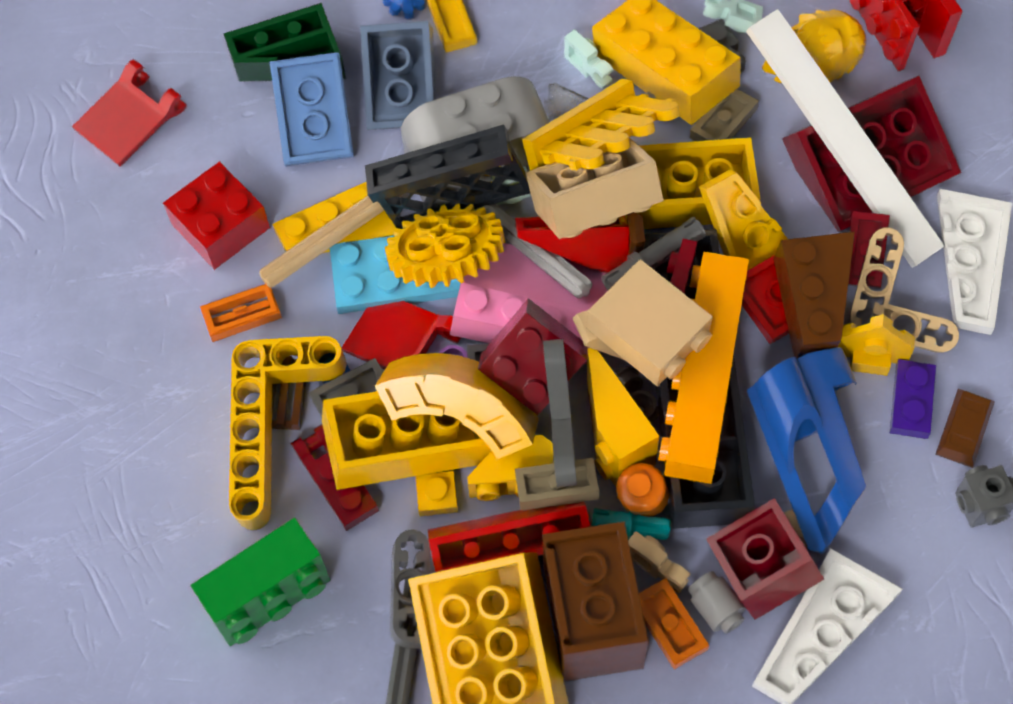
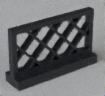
M504 124L365 165L367 195L373 203H380L397 229H403V221H415L414 214L425 216L429 208L434 212L440 211L442 205L434 204L437 199L450 202L444 204L447 210L452 209L456 204H460L461 209H465L470 204L474 205V209L530 194L525 170L510 144L509 133ZM483 174L495 177L492 182L479 180ZM506 179L520 182L510 186L502 185ZM448 184L461 187L458 192L445 190ZM471 189L484 192L475 196L468 194ZM414 194L427 197L424 202L411 199ZM403 209L417 211L406 216L400 215Z

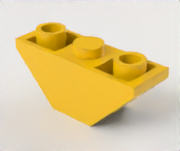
M535 435L533 445L498 460L491 451L467 476L470 498H477L481 501H493L502 495L516 494L519 497L515 469L554 463L553 443L543 435Z

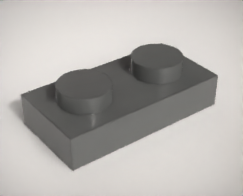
M376 358L309 392L310 399L322 418L323 400L377 391L375 385L381 377L383 370Z

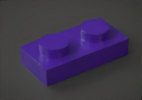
M898 359L895 366L890 434L922 439L929 438L932 424L936 365Z

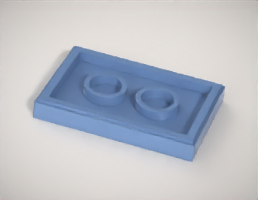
M339 52L270 61L284 166L354 157Z

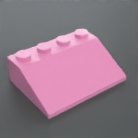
M507 243L503 244L504 252L498 253L499 261H489V270L478 269V277H472L469 274L464 276V283L460 284L450 335L489 344L528 298L582 340L573 317L577 313L589 310L607 292L601 279L606 274L605 272L587 268L562 257L592 281L589 295L576 298L517 248Z

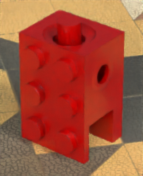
M850 0L853 9L858 10L864 19L868 32L876 37L882 47L884 56L893 63L898 72L904 70L917 35L933 58L945 55L963 12L955 0Z

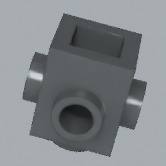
M981 465L967 471L955 492L958 506L961 512L965 514L971 528L986 523L987 525H995L1010 517L1009 513L1013 509V478L1007 476L1002 465L989 469L986 465Z

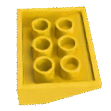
M521 553L408 579L433 704H569L537 553Z

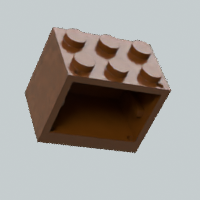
M625 522L542 534L543 567L564 681L644 669L648 638Z

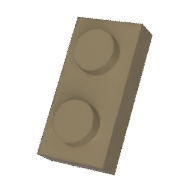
M736 89L696 122L690 129V139L694 141L732 139L757 111L759 100Z
M593 458L575 460L577 485L557 487L554 463L515 469L521 511L600 499Z

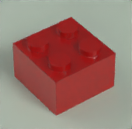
M220 161L163 202L172 226L214 270L270 229L264 206Z

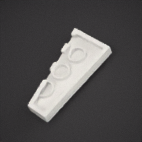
M939 189L937 202L953 323L959 329L991 335L996 322L1012 203Z

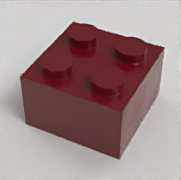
M528 298L481 353L478 370L536 415H539L549 404L543 341L563 339L568 381L586 362L588 347L584 345L579 337Z

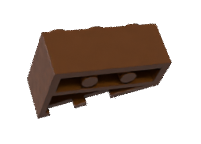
M855 231L781 240L773 260L794 357L797 359L808 353L837 348L842 340Z

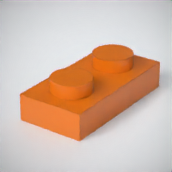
M666 578L639 593L644 623L674 670L709 649L710 645Z

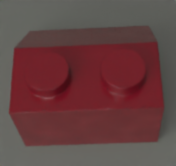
M775 498L706 538L739 599L754 620L824 580Z

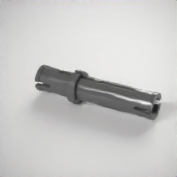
M691 217L681 226L664 235L639 253L632 252L629 254L625 262L601 277L607 291L640 259L655 270L669 261L672 251L679 252L683 238L696 242L705 238L706 232L702 224L695 217Z

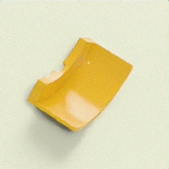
M445 353L407 356L390 362L375 385L392 421L401 417L420 414L436 416L444 414L463 421V425L470 428L484 440L497 460L533 445L539 420L538 415L478 370L479 362L476 360Z

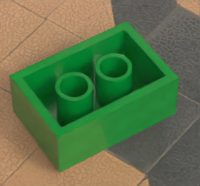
M294 517L190 584L229 647H231L235 643L243 644L252 639L258 633V628L270 620L275 622L284 618L291 612L292 606L302 599H311L320 594L325 589L326 583L331 581L320 553Z

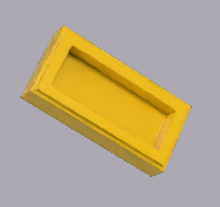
M426 0L445 53L477 44V36L463 0Z

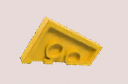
M728 170L699 186L713 227L717 230V237L723 254L749 259L747 270L775 255L781 240L788 239L781 231L782 227L775 219L768 215L761 206L760 200L737 172Z
M366 182L273 223L274 231L285 252L368 196ZM383 211L338 243L393 236V229L396 228L386 212Z

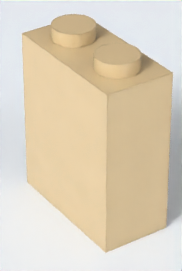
M640 259L588 310L586 328L658 386L666 377L673 379L682 370L686 363L684 359L692 350L698 353L705 347L712 336L709 330L713 316Z

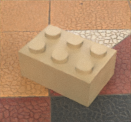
M629 138V149L619 153L605 152L603 154L605 163L595 169L580 168L576 171L571 170L569 165L554 162L551 165L547 164L525 172L535 212L559 239L576 237L583 230L597 225L611 224L618 217L632 212H644L650 209L652 205L664 201L655 160Z

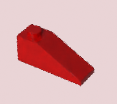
M625 215L618 217L611 224L597 225L583 230L576 237L561 239L554 234L540 217L515 218V227L519 239L587 268L608 273L627 260L629 227Z

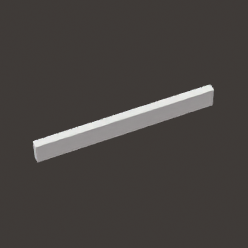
M777 9L749 27L746 31L869 208L873 213L890 215L889 228L897 230L902 235L904 240L902 255L909 265L913 268L943 248L944 244L781 12Z

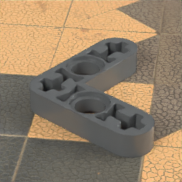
M563 339L543 341L552 422L557 487L577 485L564 342Z
M413 529L400 533L392 549L390 633L394 642L399 646L422 649L418 630L414 632L412 637H409L405 629L399 628L407 618L412 619L413 626L418 627L413 600L401 593L399 588L400 582L404 579L430 574L429 540L422 532ZM411 541L414 542V548L421 549V551H418L414 557L413 568L405 569L408 564V551L401 550V548H405L407 542Z

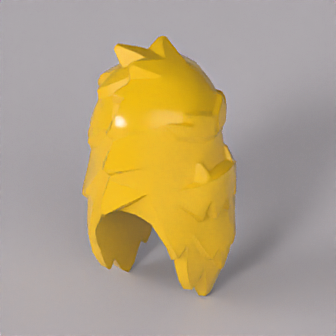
M817 9L815 13L800 14L799 23L791 27L830 83L835 79L837 81L842 78L845 73L853 71L864 56L867 45L864 29L857 19L837 9L829 11ZM765 60L762 70L765 73L776 75ZM776 76L774 81L782 84L778 76Z

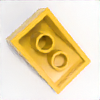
M588 348L587 388L596 454L594 464L604 480L610 478L616 487L619 476L629 466L639 463L656 465L659 435L600 352Z

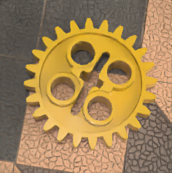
M456 204L450 210H447V207L442 205L438 212H434L429 208L425 216L414 214L415 221H403V229H393L394 237L387 238L388 246L385 247L390 271H394L395 278L402 277L405 284L414 280L416 287L429 282L430 288H434L438 282L442 281L445 287H449L451 280L454 279L464 283V276L469 274L472 277H478V269L489 270V261H499L498 253L504 252L503 244L506 241L501 220L495 218L494 212L487 214L484 207L475 211L472 204L465 209H461L460 204Z

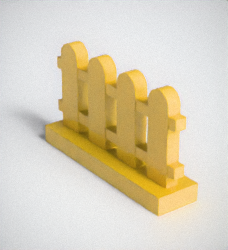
M621 79L523 138L522 141L529 169L531 171L547 164L551 165L554 162L569 165L571 170L576 171L580 168H598L605 163L603 156L605 152H623L630 148L629 137H644L654 133V121H670L679 117L678 104L672 98L660 100L649 98L648 94L636 96L633 81Z

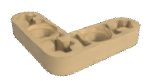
M893 228L877 230L869 241L850 311V323L853 322L856 324V327L862 324V319L856 317L857 311L863 312L865 310L868 300H860L861 293L871 298H883L882 305L877 302L874 303L872 314L874 316L884 314L893 322L899 316L911 318L915 325L912 333L915 337L914 347L935 353H944L951 350L959 340L958 328L952 321L889 304L904 249V240L902 235ZM885 235L892 237L891 243L897 245L896 250L888 252L885 263L893 262L892 269L883 264H870L871 257L877 261L879 260L881 247L876 245V240L882 241ZM872 271L883 272L887 277L886 288L881 291L869 289L866 284L867 275ZM921 320L929 322L925 328L928 330L937 331L940 326L946 327V334L951 335V340L944 341L941 346L936 345V338L924 335L923 343L916 341L922 328Z

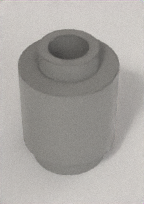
M714 571L701 576L688 588L689 593L692 595L691 602L713 632L723 630L727 634L745 620L742 614L746 607L725 579L717 577Z

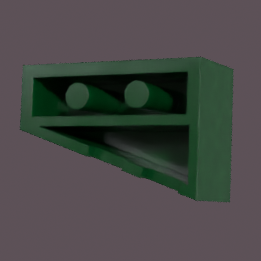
M322 3L223 33L239 82L272 81L270 61L337 52L340 54L343 80H346L344 61Z

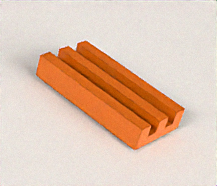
M266 284L200 306L212 342L282 318L272 288H269ZM267 297V300L249 306L244 305L255 300ZM235 308L232 312L223 314L215 318L211 317L212 315Z

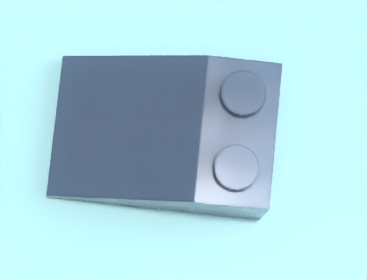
M429 21L360 26L367 130L401 128L403 121L413 110L427 102L436 100L433 27Z

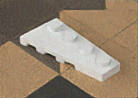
M830 549L819 568L824 580L807 589L752 687L781 704H793L898 597L903 589Z

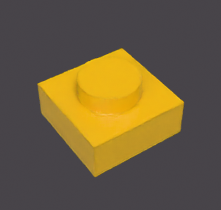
M454 471L415 476L420 517L458 512Z

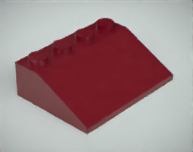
M920 76L901 82L848 107L910 197L962 173ZM812 125L782 138L797 173L838 232L851 226L853 211L873 213Z

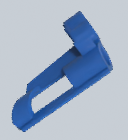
M841 347L808 353L798 359L796 357L788 358L764 373L752 387L746 390L807 547L810 551L819 552L820 554H824L853 506L866 488L835 391L852 383L857 384L844 350ZM818 433L835 475L836 483L821 508L814 515L794 466V444Z

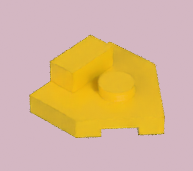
M884 314L870 318L869 324L856 327V324L852 322L843 325L842 340L838 347L843 348L846 357L851 358L850 367L852 371L887 376L891 363L896 364L898 359L910 360L914 350L915 337L905 329L898 331L892 326L893 321Z

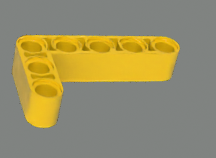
M330 336L247 340L238 344L233 350L231 359L229 508L240 525L248 530L261 529L268 523L271 516L272 384L331 381L341 376L346 370V359L338 341ZM333 353L336 355L330 363H319V359L325 354ZM291 355L298 356V359L292 365H281L286 357ZM254 357L260 358L256 366L251 368L244 367L249 359ZM254 392L260 393L257 401L251 404H244V399L247 395ZM253 428L260 429L259 434L253 440H243L244 434L248 430ZM249 465H259V470L254 476L249 478L242 477L243 471ZM259 502L255 513L248 516L242 515V510L247 503Z

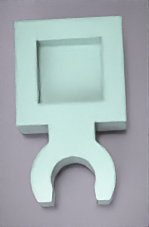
M705 0L704 2L706 6L703 15L713 19H724L725 26L731 27L739 33H747L746 31L749 27L762 19L763 6L745 0Z
M575 29L564 36V57L586 78L591 76L595 84L601 89L613 82V79L609 76L613 72L612 66L597 56V48L589 38H584Z

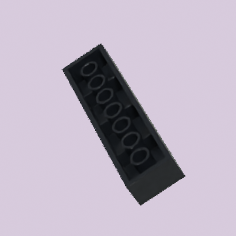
M716 229L705 230L706 237L697 242L694 265L701 266L703 252L720 254ZM668 233L645 234L644 249ZM668 261L656 268L655 271L671 282L673 274L667 273ZM690 276L685 295L695 299L697 288L690 287ZM734 354L712 484L666 476L670 492L669 506L672 529L730 525L755 509ZM668 377L656 386L661 436L670 438L672 425L665 424L669 401L677 402L679 390L671 389L673 379Z

